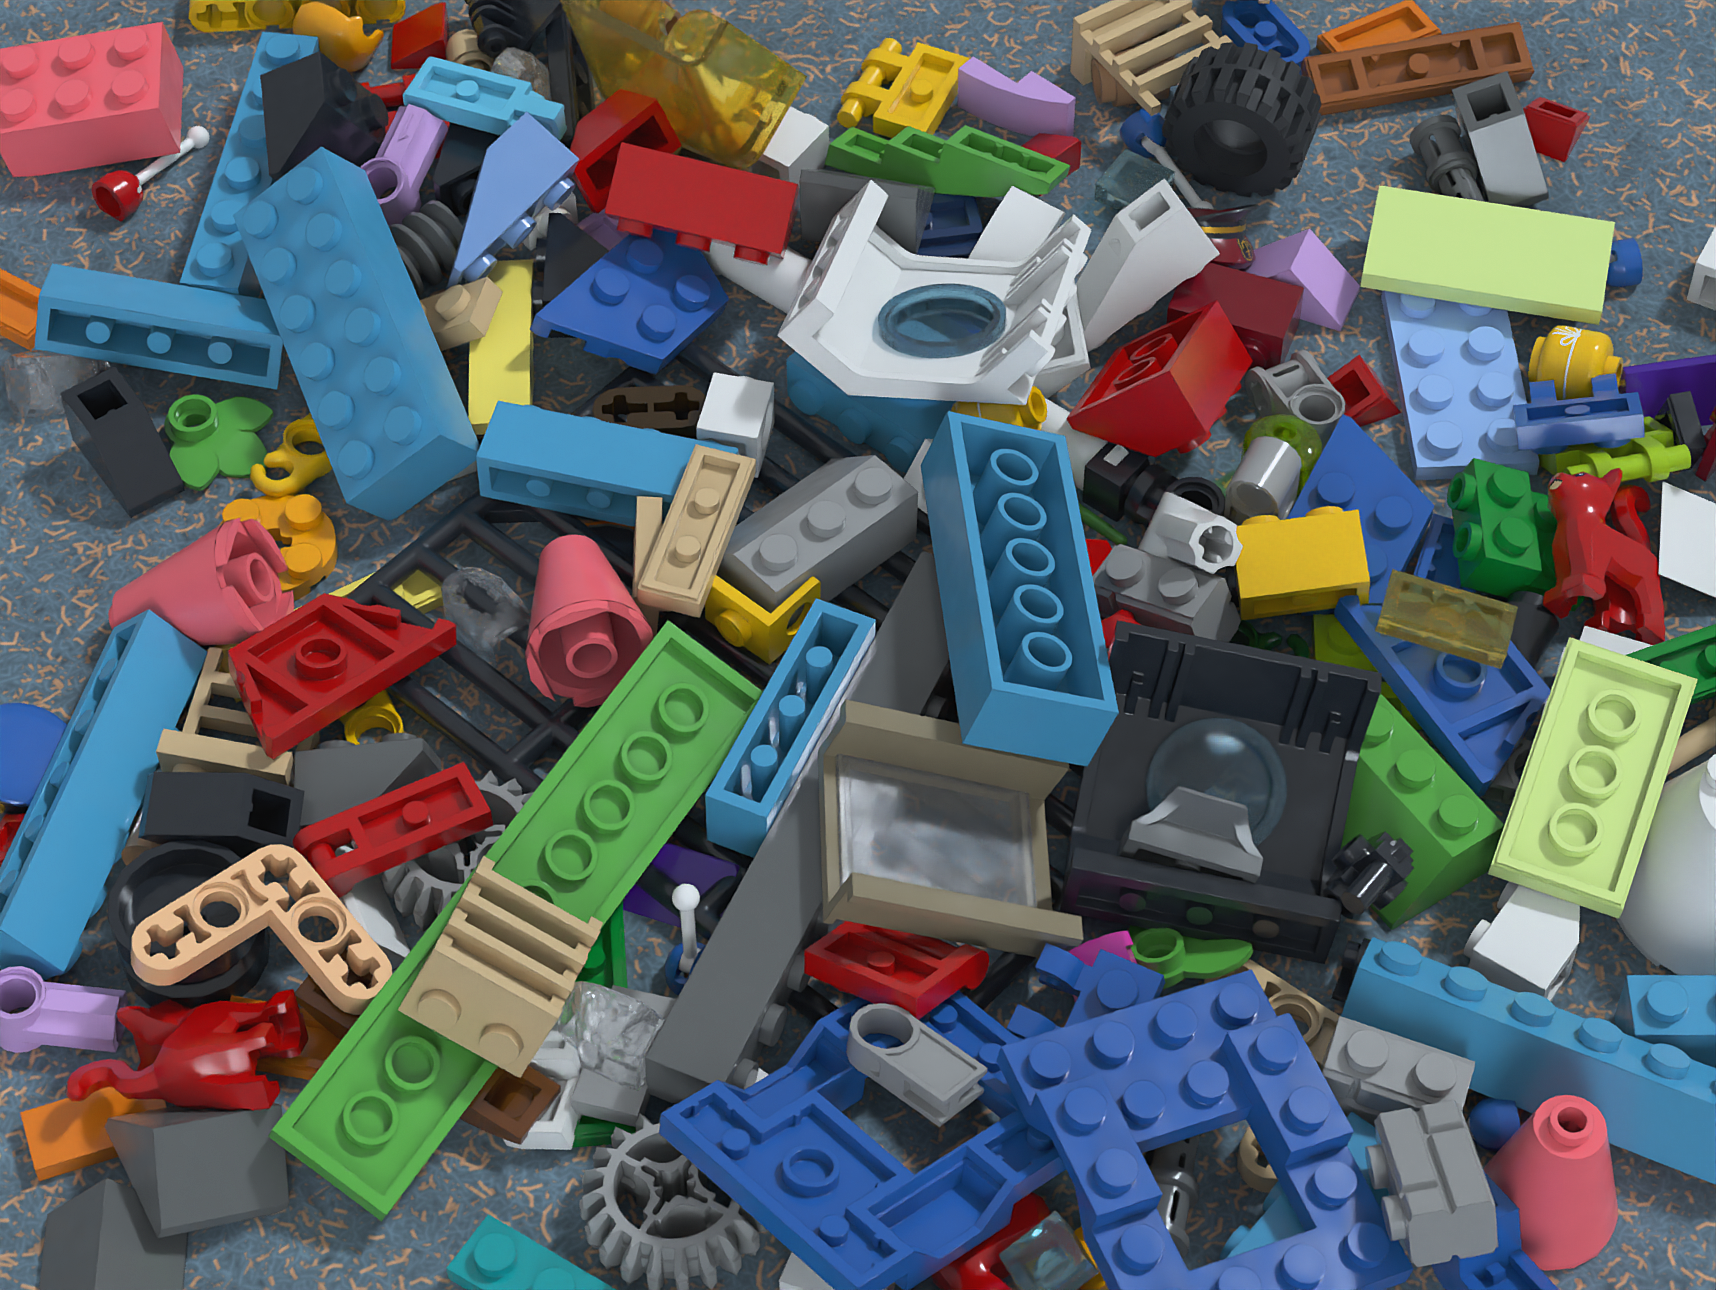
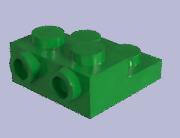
M1473 458L1462 472L1454 475L1447 491V504L1452 509L1455 533L1453 554L1458 558L1461 586L1506 598L1511 593L1517 591H1528L1544 596L1545 592L1556 586L1552 544L1558 522L1547 508L1548 495L1531 491L1529 472ZM1578 596L1577 604L1572 605L1570 611H1575L1585 600L1584 596Z

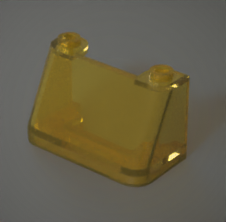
M560 0L598 90L605 100L619 89L657 98L680 142L729 168L737 170L746 169L759 160L807 78L806 75L731 23L705 10L697 9L683 15L675 23L668 35L665 28V18L671 21L676 10L660 0Z

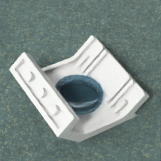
M870 180L834 215L777 336L847 395L1026 405L1036 375L1047 365L1055 353V348L1051 343L1066 321V316L1062 314L1063 309L1077 290V286L1073 283L1074 278L1088 259L1083 252L1091 229L1073 214L1031 255L1015 262L915 255L906 251L875 225L888 195L876 183Z

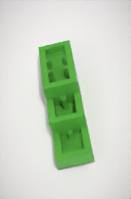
M967 125L963 126L948 140L907 126L888 141L851 127L829 144L824 164L859 176L934 187V193L980 197H1005L1012 186L1030 195L1048 194L1068 176L1070 165Z

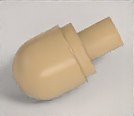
M461 30L450 37L446 44L447 61L489 72L494 71V59L480 51L476 41L477 33L474 30Z

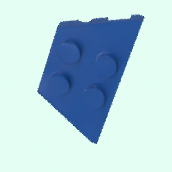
M653 229L651 238L628 234L535 315L529 330L544 338H548L551 329L583 339L585 340L583 351L604 358H618L623 360L628 366L656 375L722 315L729 297L701 251L676 245L675 239L677 234Z
M1342 414L1287 519L1305 517L1309 511L1326 506L1340 507L1343 511L1359 509L1370 577L1369 604L1361 605L1387 606L1432 519L1435 505L1351 417ZM1335 608L1302 612L1301 616L1330 614L1335 611Z
M1346 595L1339 598L1334 616L1376 670L1382 673L1383 679L1459 777L1478 797L1485 795L1543 710L1551 692L1549 687L1476 597H1445L1441 600H1429L1422 596H1397L1393 606L1360 605L1358 595Z

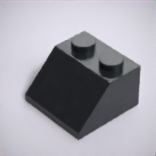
M318 51L260 75L269 176L278 181L320 147L329 150L358 167L375 158L386 136L385 127L389 122L388 112L382 99L377 94H372L363 87L346 69L340 68Z

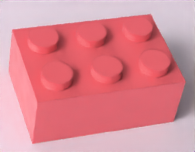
M163 22L0 48V154L13 177L48 175L180 153L184 67Z

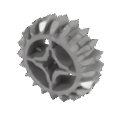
M490 770L481 781H475L491 810L492 827L384 871L382 880L386 893L389 894L390 898L395 899L396 908L401 912L402 917L414 914L415 923L419 925L422 932L431 926L480 863L483 856L487 854L534 793L522 795V788L518 785L515 778L499 787L498 779ZM468 840H472L474 851L470 852V865L466 867L464 855L468 854Z
M640 1113L635 1122L636 1133L630 1134L615 1127L614 1133L611 1135L612 1148L596 1146V1152L593 1155L594 1169L585 1170L582 1178V1187L585 1195L579 1201L581 1218L587 1223L585 1226L587 1242L592 1248H599L600 1261L606 1270L621 1265V1278L628 1286L639 1279L643 1273H647L649 1290H660L664 1285L665 1278L675 1279L677 1290H689V1277L700 1275L702 1282L713 1290L717 1283L716 1267L720 1265L722 1269L737 1276L742 1268L740 1253L756 1256V1252L760 1247L759 1233L766 1232L767 1229L733 1199L728 1208L717 1203L715 1194L707 1190V1176L659 1134L660 1123L652 1125ZM624 1192L635 1196L637 1205L644 1209V1223L640 1229L629 1223L618 1208Z

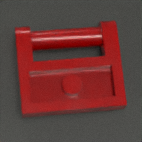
M845 921L804 950L805 974L828 983L839 991L851 993L874 1004L885 1003L901 1007L918 1020L960 988L974 989L978 987L986 976L989 967L987 951L965 943L957 947L938 938Z

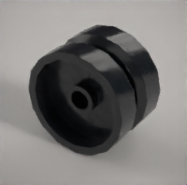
M201 839L170 841L146 850L122 869L109 892L107 918L118 947L117 951L132 991L150 1006L166 1000H172L193 1009L208 1003L230 1001L231 995L243 997L256 986L269 962L270 936L268 927L188 977L171 985L156 986L147 983L136 975L131 965V941L136 927L147 917L242 860L228 847ZM224 901L209 903L200 912L206 923L217 928L231 926L240 917L237 909ZM184 921L183 937L191 933L186 921ZM157 941L151 942L150 956L163 953L169 960L175 958L177 942L167 947L161 946Z

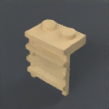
M1111 0L1073 18L1070 72L1082 85L1092 82L1091 62L1093 58H1096L1148 114L1153 116L1161 112V103L1153 95L1178 84L1188 63L1194 56L1199 57L1201 51L1210 46L1219 50L1221 43L1233 41L1227 35L1219 37L1212 30L1213 21L1207 15L1199 17L1192 10V0ZM1181 22L1184 24L1183 26L1176 28L1177 24ZM1201 42L1204 44L1138 77L1133 75ZM1138 46L1117 57L1114 55L1115 53L1122 51L1128 47Z
M209 647L182 732L163 728L156 749L162 772L248 773L294 787L295 755L293 757L292 752L286 751L275 759H271L265 754L261 746L198 735L200 727L258 738L247 712L208 705L211 694L241 699L231 675L218 672L224 656L222 649ZM319 732L314 733L297 744L296 752L317 748L320 739Z
M483 856L398 1011L521 1078L559 1019L563 1010L562 1007L572 992L575 980L588 958L587 955L591 947L597 940L603 922L592 916L587 923L492 871L496 862Z

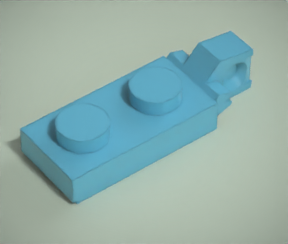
M432 56L426 59L402 95L404 107L408 104L426 109L430 114L441 120L500 136L526 111L559 141L567 130L564 104L545 100L544 96L533 91L531 82Z

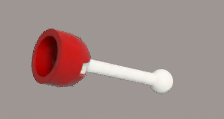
M201 126L190 128L186 139L181 142L180 153L161 156L136 175L123 170H115L104 175L92 185V195L100 210L120 222L126 219L138 209L143 201L141 185L192 148L200 149L205 147L210 138L208 131Z

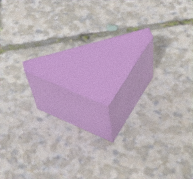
M1311 229L1254 250L1256 259L1250 266L1241 268L1240 271L1303 287L1304 293L1300 319L1341 331L1358 295L1360 285Z

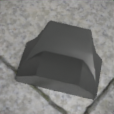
M1180 786L1150 813L1131 822L1119 842L1116 854L1117 856L1256 883L1263 862V857L1252 840L1248 811L1245 805Z

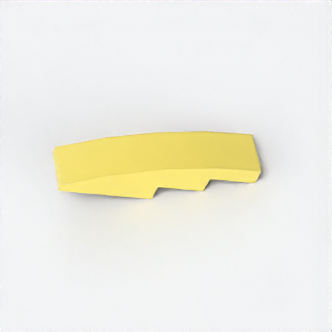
M533 259L497 261L495 267L487 275L503 293L485 337L470 341L468 418L475 435H485L498 401L518 405H533L534 333L529 330L534 320L532 305L533 281H535Z

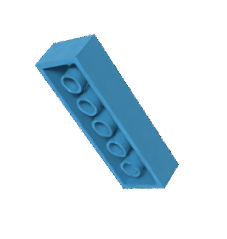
M320 147L236 212L233 217L346 503L389 521L398 518L475 462L480 444L366 171L329 150Z
M947 411L920 466L962 744L1088 766L1119 712L1066 436Z

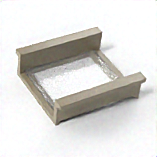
M845 699L840 706L841 718L818 750L823 923L834 924L839 919L1032 956L1038 960L1046 943L1063 950L1068 945L1078 947L1083 941L1082 917L1052 911L1044 806L1046 797L1069 770V763L962 744L959 723Z

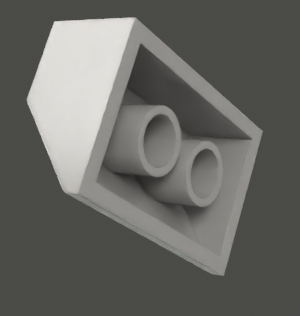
M876 455L831 459L735 526L716 575L770 614L812 576L821 582L820 600L829 602L916 539L918 491ZM805 603L794 612L788 622L787 629L797 621Z

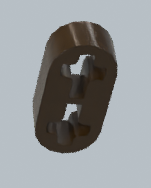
M685 385L609 389L597 397L593 404L592 414L594 418L604 422L640 429L650 428L661 433L697 440L696 428L706 396L700 390ZM688 412V419L676 420V413ZM615 415H627V422H614Z

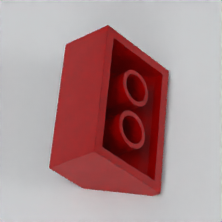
M621 142L605 214L609 218L618 220L616 230L623 233L651 238L653 229L677 234L675 239L676 245L710 252L712 242L735 247L733 255L735 259L768 266L770 256L784 259L800 206V188L797 183Z
M1216 300L1117 347L1066 419L1073 430L1152 457H1157L1175 448L1180 454L1187 453L1199 447L1211 437L1210 428L1216 420L1226 413L1225 405L1227 401L1241 389L1240 381L1253 360L1219 302Z

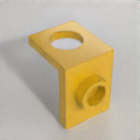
M716 575L705 602V617L717 627L721 635L729 643L737 647H746L770 665L788 649L815 599L821 598V582L812 576L770 614ZM805 603L797 621L787 629L788 622L794 612Z

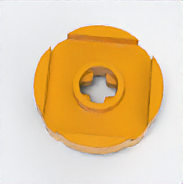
M300 494L297 496L284 495L281 497L266 495L251 500L241 498L230 502L223 509V520L219 525L227 520L240 517V521L254 519L260 522L271 534L274 541H282L283 544L291 545L280 550L288 570L278 573L282 593L293 590L294 601L309 594L311 586L318 583L324 575L327 579L334 570L338 558L336 533L331 519L322 511L321 502L316 497Z

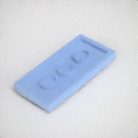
M1382 290V305L1415 480L1452 479L1455 474L1462 472L1473 458L1529 472V475H1537L1539 467L1538 454L1533 453L1530 449L1518 451L1513 405L1527 404L1508 311Z

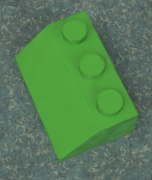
M1380 693L1360 750L1341 849L1360 833L1368 840L1386 831L1394 840L1402 838L1413 850L1410 857L1414 860L1411 863L1414 869L1405 878L1408 882L1405 889L1381 910H1378L1373 904L1370 905L1386 925L1393 930L1488 872L1505 825ZM1276 780L1268 790L1269 795L1275 801L1277 793Z

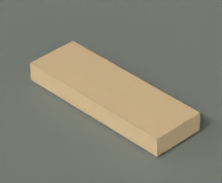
M695 444L637 588L638 603L700 618L756 474V459Z

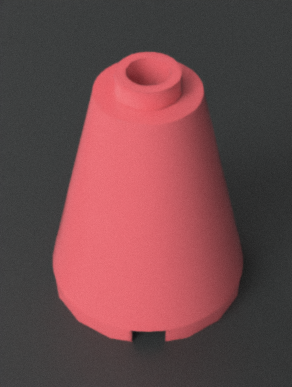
M241 517L227 520L117 590L113 596L112 606L108 614L111 629L113 630L117 625L149 609L199 646L239 644L294 611L293 590L282 593L278 573L288 570L284 557L271 534L260 522L254 519L240 521Z
M566 535L556 538L547 544L539 557L525 650L526 666L529 671L530 680L544 696L554 701V694L573 698L574 706L578 707L602 705L654 639V634L648 621L598 544L586 536Z
M1573 1095L1552 1097L1537 1108L1483 1169L1519 1208L1521 1248L1540 1269L1546 1271L1575 1268L1598 1256L1610 1240L1618 1218V1203L1607 1126L1602 1113L1591 1102Z

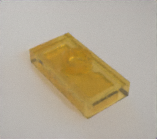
M1392 569L1375 631L1501 669L1507 656L1518 606Z

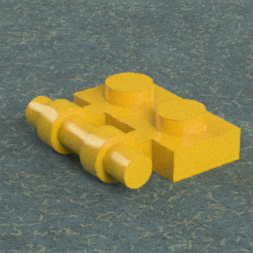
M885 38L878 48L869 51L862 62V75L859 80L851 82L841 97L842 107L837 114V120L843 127L855 128L862 116L868 117L870 114H873L874 133L893 138L907 126L934 135L958 94V68L970 58L919 42L908 57L901 54L902 46L898 41L893 38ZM890 81H894L889 90L881 88L883 83L888 84Z

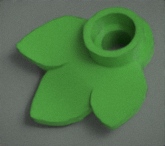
M198 394L187 395L176 400L169 409L164 428L168 441L173 445L169 455L183 484L190 489L202 491L212 483L218 473L225 477L250 478V469L255 464L263 465L266 471L268 467L263 462L264 457L267 455V450L255 433L269 423L274 415L273 410L260 401L241 396H235L216 404L210 398ZM201 424L196 427H190L192 425Z
M1132 925L1129 928V934L1133 942L1131 949L1137 963L1163 974L1165 978L1163 989L1176 985L1184 978L1210 979L1226 975L1240 968L1253 954L1252 945L1242 940H1202L1182 936L1176 930L1170 928L1147 929Z

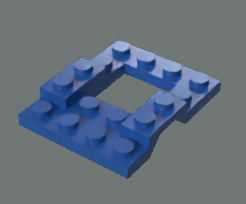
M1252 969L1001 1046L996 1061L1027 1124L1051 1137L1075 1186L1084 1240L1109 1290H1384L1405 1283L1414 1268L1398 1240L1390 1241L1383 1211L1347 1146L1354 1130L1291 1014L1276 1015ZM1247 1120L1305 1232L1188 1271L1157 1210L1163 1194L1142 1153Z
M959 990L928 1012L919 1021L988 1068L987 1073L977 1082L984 1088L983 1094L977 1099L1000 1117L1001 1120L915 1175L842 1113L843 1110L863 1098L865 1079L869 1077L858 1071L849 1062L846 1053L851 1018L859 1009L874 1004L860 997L855 998L818 1020L788 1063L746 1089H741L716 1080L661 1113L659 1134L834 1290H883L894 1282L903 1290L912 1289L1009 1225L1014 1203L1066 1170L1051 1137L1027 1124L996 1061L1001 1046L1020 1040ZM876 1033L862 1037L867 1043L880 1048H897L904 1045L900 1039L888 1034Z

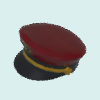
M1245 205L1222 210L1186 207L1220 253L1210 263L1241 269L1247 268L1256 259L1254 250L1245 236L1247 217L1257 210L1259 205Z

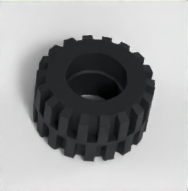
M1233 42L1221 43L1219 50L1210 46L1202 50L1199 57L1194 56L1182 75L1162 126L1163 137L1167 138L1165 147L1169 155L1178 157L1176 165L1183 172H1191L1195 175L1193 180L1204 186L1207 183L1216 187L1215 190L1225 193L1227 191L1235 192L1238 196L1251 197L1252 193H1257L1264 197L1272 195L1275 188L1283 190L1288 187L1292 178H1296L1302 168L1321 117L1319 113L1321 107L1320 95L1313 93L1315 85L1311 78L1299 74L1300 66L1292 60L1289 62L1280 58L1281 53L1272 49H1269L1268 52L1258 49L1257 44L1246 42L1243 47H1237Z

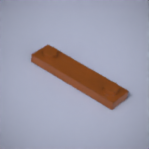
M1520 22L1304 57L1301 63L1302 75L1311 78L1315 85L1313 93L1320 95L1321 107L1319 113L1321 116L1452 94V89L1508 71L1512 83L1530 81L1534 73Z

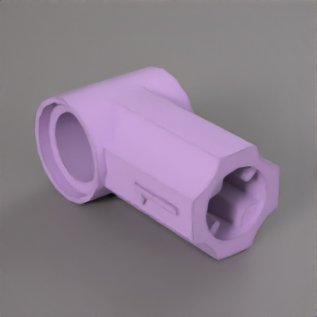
M410 104L406 107H399L375 158L370 159L360 167L366 171L388 226L402 224V219L412 212L419 213L421 197L418 191L448 131V127L443 120L430 114L426 109ZM396 187L390 196L379 199L384 191Z
M22 966L8 967L0 970V1047L15 1053L28 1052L41 1045L116 1053L117 1048L121 1046L125 1026L120 1023L116 1013L119 1008L128 1006L126 991L43 982L42 977L34 970ZM28 1007L26 1011L21 1013L9 1014L14 1009Z

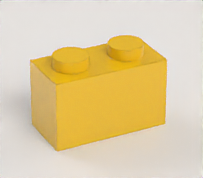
M1326 506L1309 511L1305 517L1280 520L1277 516L1260 515L1251 517L1243 521L1242 525L1236 527L1238 540L1243 545L1241 553L1233 566L1241 621L1336 608L1338 599L1346 595H1358L1360 605L1369 604L1370 577L1359 509L1343 511L1340 507Z

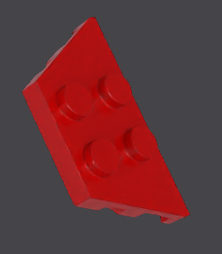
M323 593L229 649V672L265 754L271 759H275L455 646L456 624L450 620L440 618L437 619L432 629L402 623L401 610L381 605H361L353 599Z

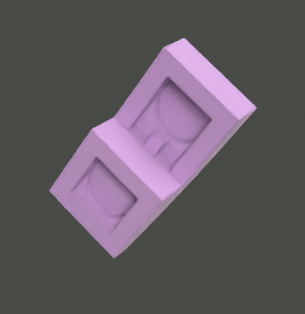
M972 57L958 68V107L991 124L1034 137L1038 133L1073 136L1076 97L1033 71L1016 83L975 57Z

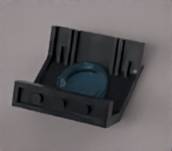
M1117 620L1110 648H1107V655L1119 713L1089 765L1083 766L1069 835L1060 911L1147 929L1170 928L1176 930L1182 936L1202 940H1242L1250 943L1253 950L1325 964L1341 921L1342 901L1324 897L1323 890L1327 887L1325 884L1327 880L1337 871V867L1332 862V859L1341 850L1357 762L1381 693L1382 673ZM1180 786L1245 805L1248 811L1252 840L1263 857V862L1256 883L1117 856L1118 845L1133 820L1150 813Z

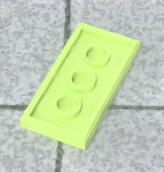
M1379 185L1360 287L1599 325L1603 310L1615 222Z
M1569 637L1488 874L1619 919L1698 679Z

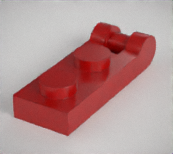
M462 762L301 829L295 835L292 845L308 861L334 894L341 898L352 890L355 883L493 826V820L487 802L465 762ZM349 843L352 844L354 850L336 857L335 851L337 848Z

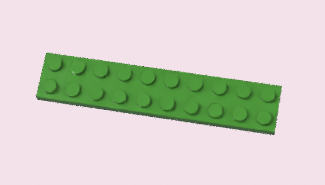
M668 620L487 852L485 857L496 862L492 871L585 923L588 922L591 916L603 922L602 928L716 776L763 691ZM476 868L268 1135L269 1138L380 1221L389 1213L498 1067L398 1011L408 990L437 943Z

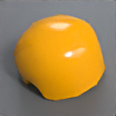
M317 1L303 4L292 21L293 34L318 37L320 52L337 66L346 69L348 72L362 69L371 60L382 43L384 32L380 29L375 30L370 36L364 35L362 17L352 16L348 18L334 7Z

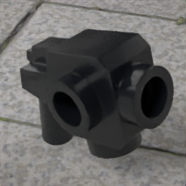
M1386 831L1368 840L1361 833L1358 834L1332 859V862L1338 869L1325 883L1327 887L1323 890L1324 897L1341 900V915L1348 919H1353L1357 914H1362L1371 904L1378 910L1383 909L1407 886L1408 882L1405 878L1414 869L1411 865L1414 860L1410 857L1413 850L1402 838L1394 840Z

